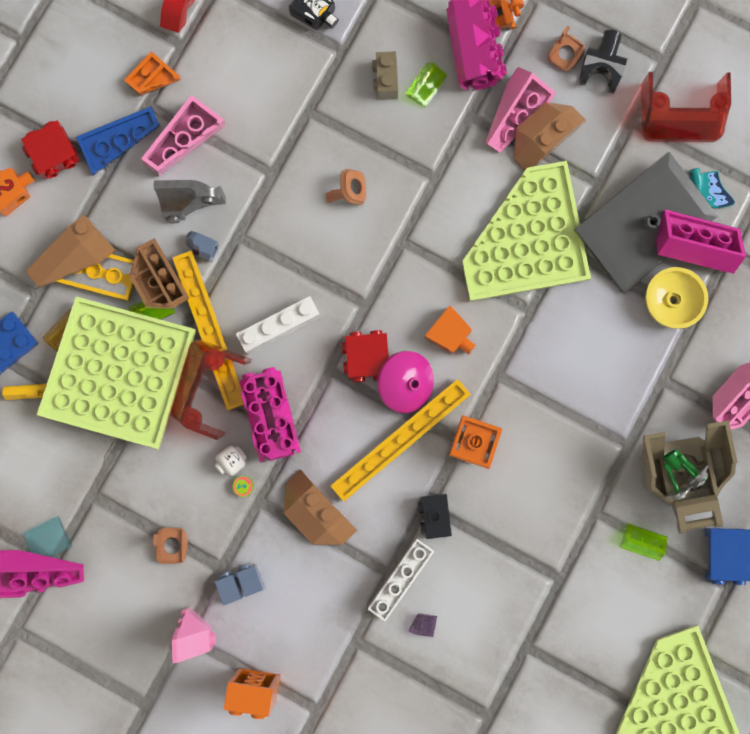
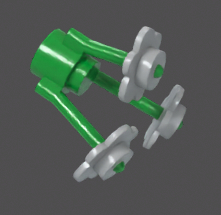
M678 449L671 450L663 457L666 462L663 467L667 471L675 490L666 495L667 499L673 497L674 500H681L686 497V493L691 488L703 485L708 477L706 471L708 466H705L701 471L697 470ZM684 468L691 475L687 480V487H678L672 469L678 471Z

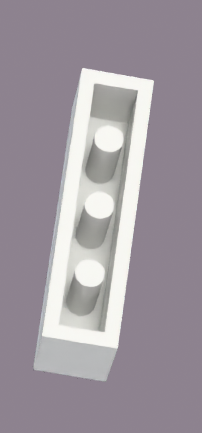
M309 296L240 331L236 335L244 351L249 355L321 317Z

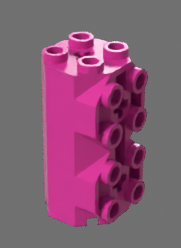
M450 0L446 11L459 87L467 91L469 87H474L475 90H482L495 86L497 80L501 81L503 76L507 75L506 65L502 61L504 50L502 45L496 42V37H499L501 33L495 20L497 17L495 6H490L489 0Z
M275 367L262 370V374L255 375L254 372L242 375L243 380L239 381L244 407L247 410L252 430L251 435L260 463L266 462L265 458L273 461L294 455V450H296V453L302 452L282 373L280 370L277 371Z

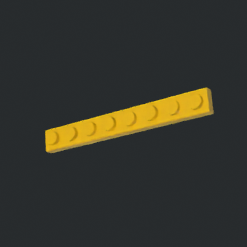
M191 250L172 257L182 286L190 298L188 303L226 409L230 411L241 407L244 403L240 382L194 254Z
M458 379L335 481L331 485L333 490L343 502L346 501L471 395Z

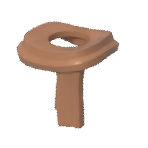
M569 26L562 31L561 36L556 40L547 55L549 61L563 71H570L585 52L584 44L570 34H567L570 29ZM564 46L571 47L574 51V57L568 61L561 59L559 56L560 48Z
M345 169L340 174L341 189L330 190V192L325 193L327 203L344 199L351 204L363 205L366 200L364 174L357 170ZM353 179L359 182L357 195L352 192L350 187Z
M162 528L157 534L153 535L155 558L159 563L175 564L185 561L187 555V535L184 529ZM168 538H176L180 542V549L177 553L170 554L164 549V543Z

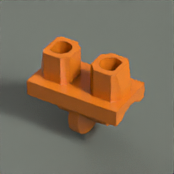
M489 0L490 6L494 5L497 11L503 10L504 14L495 18L499 28L509 27L511 30L517 28L512 12H514L515 17L521 15L520 9L524 7L523 0H511V3H509V0Z

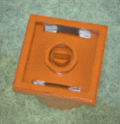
M462 415L453 438L449 456L490 469L502 428Z

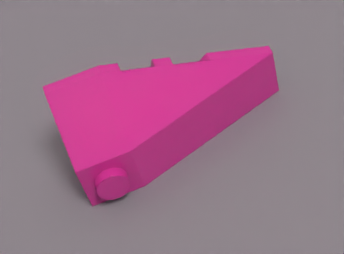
M0 550V598L26 596V592L37 590L39 593L44 592L45 588L51 586L60 588L84 582V564L21 550Z

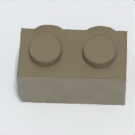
M396 51L376 52V60H372V70L377 73V79H373L374 92H378V100L398 99Z

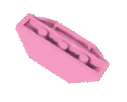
M750 363L739 366L713 395V419L715 422L729 420L730 429L742 427L750 419Z

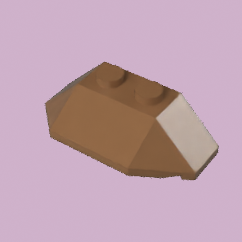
M545 102L516 128L514 161L524 171L529 167L537 166L584 124L586 119L573 106Z
M155 238L136 248V256L129 277L146 308L172 309L190 299Z
M302 470L285 484L284 514L311 544L343 545L357 531Z

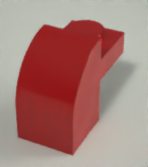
M164 0L161 9L160 27L179 33L186 25L187 10L195 0Z

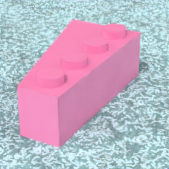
M191 95L141 158L143 164L161 176L225 126L224 119Z

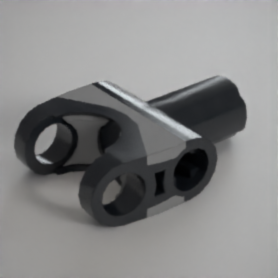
M605 30L599 50L588 47L581 68V85L585 86L592 74L599 73L608 80V93L614 94L627 63V58L616 55L622 37L618 31Z

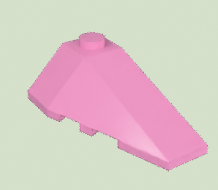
M517 67L505 87L485 143L500 153L515 139L516 128L545 102L550 103L556 92L532 72Z
M190 607L182 609L181 617L183 618H179L178 628H175L171 640L173 663L207 653L213 649V645H216V633L212 632V627Z

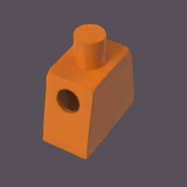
M450 305L424 337L427 341L451 354H454L460 348L469 355L476 346L467 338L472 329Z

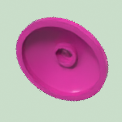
M400 351L390 356L382 365L377 380L378 393L381 400L388 408L399 413H410L421 408L428 401L434 386V374L430 363L424 356L413 351Z

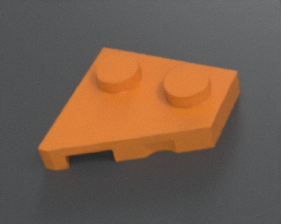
M151 51L124 81L141 96L175 83L181 78Z

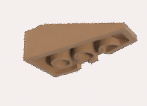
M83 214L25 272L40 288L58 281L69 274L78 273L92 265H98L116 250L91 220Z

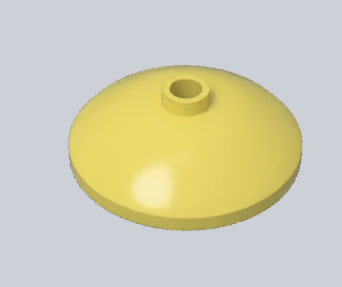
M672 267L662 270L651 279L646 289L645 301L650 315L659 324L672 329H683L695 324L702 318L708 305V292L704 282L697 274L685 268ZM670 297L676 300L675 304L670 302Z

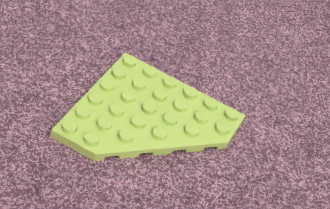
M567 161L527 168L462 261L469 302L591 279L584 243L573 230L580 222Z
M698 625L656 640L615 734H739Z

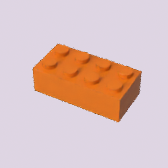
M239 668L228 682L223 710H227L229 714L241 716L242 713L251 714V717L255 719L269 717L277 700L281 674Z

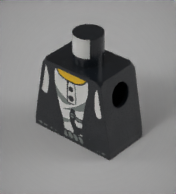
M294 0L289 5V12L292 17L315 30H318L324 23L333 29L339 21L333 15L335 11L333 0Z

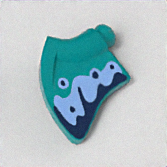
M699 168L689 170V178L712 208H724L734 205V199L720 182L718 170L702 174Z

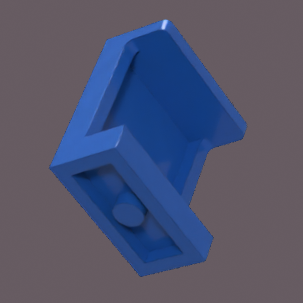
M705 528V536L708 537V574H705V579L712 580V584H725V581H733L734 585H746V581H750V529Z

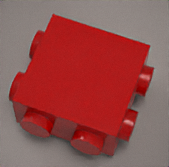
M58 120L46 123L43 128L37 131L28 132L21 139L24 144L22 147L23 152L27 158L30 157L33 161V164H31L33 171L36 175L40 174L44 179H52L59 172L71 169L81 161L64 127Z
M382 330L370 331V334L362 335V332H350V336H345L346 342H342V354H347V362H343L344 375L348 374V378L353 379L354 383L365 382V378H373L374 381H377L382 365L389 358L387 333H382Z

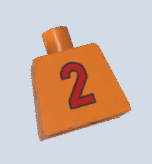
M12 168L0 171V213L5 217L30 198L26 186L35 182L30 171L20 176Z

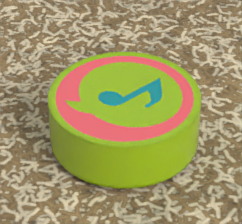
M239 476L234 480L232 488L236 495L246 497L253 492L254 483L247 476Z

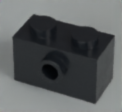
M447 494L422 496L421 501H418L419 514H423L424 522H420L421 535H425L426 539L452 536Z

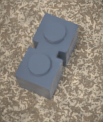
M248 563L238 567L239 572L231 574V571L218 575L220 579L216 580L215 584L223 606L244 597L242 590L245 597L265 589L257 565L251 566ZM237 577H238V579H239V581H240L242 590H241V588H240V585H239V582H238V580H237Z

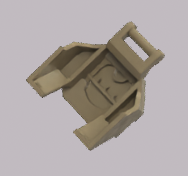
M729 420L706 424L705 440L700 437L665 442V432L644 435L642 458L640 459L645 489L668 506H672L677 519L679 534L687 533V530L723 526L717 496L725 484L735 475L736 463H738ZM673 449H678L697 470L701 471L705 466H708L706 470L708 477L704 484L691 488L686 493V497L681 500H674L673 497L666 498L669 492L675 490L667 471L663 467L666 463L663 457ZM684 468L678 471L672 469L678 487H687V480L691 475ZM712 511V517L688 522L685 520L687 515Z

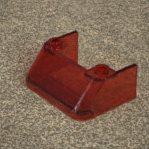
M648 72L641 83L642 135L647 141L716 142L723 136L731 108V72H726L717 83V93L710 99V108H670V100L665 93L653 92V72Z
M197 340L192 342L189 347L170 416L185 428L218 440L225 435V432L203 424V417L200 411L191 407L205 368L208 370L221 368L225 358L242 365L251 363L252 359L204 340Z

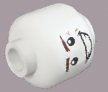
M229 445L216 455L217 464H215V467L221 475L225 473L228 476H234L245 467V460L247 458L238 446Z

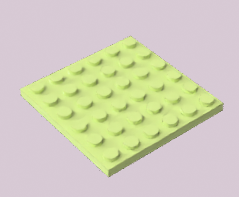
M75 297L37 416L159 450L196 330Z

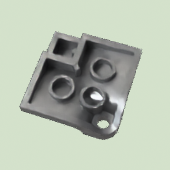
M154 180V190L160 203L162 217L168 223H180V220H186L188 214L203 207L226 204V195L221 186L214 189L203 182L195 180Z

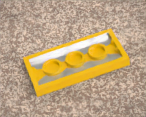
M111 254L100 264L82 269L78 273L69 274L55 282L129 302L134 288V284L129 277L134 260Z

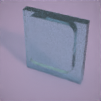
M59 516L24 533L32 553L53 557L73 547Z

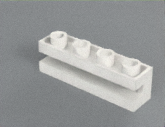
M416 538L371 601L368 610L383 621H386L432 556L434 550Z

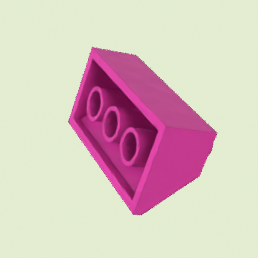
M666 209L663 211L656 238L658 255L732 274L735 273L746 258L739 228Z

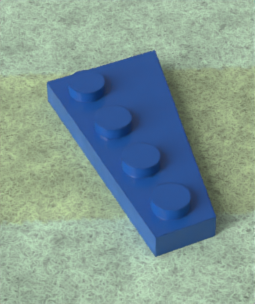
M150 106L79 135L76 138L92 175H95L159 128L160 125L153 108Z

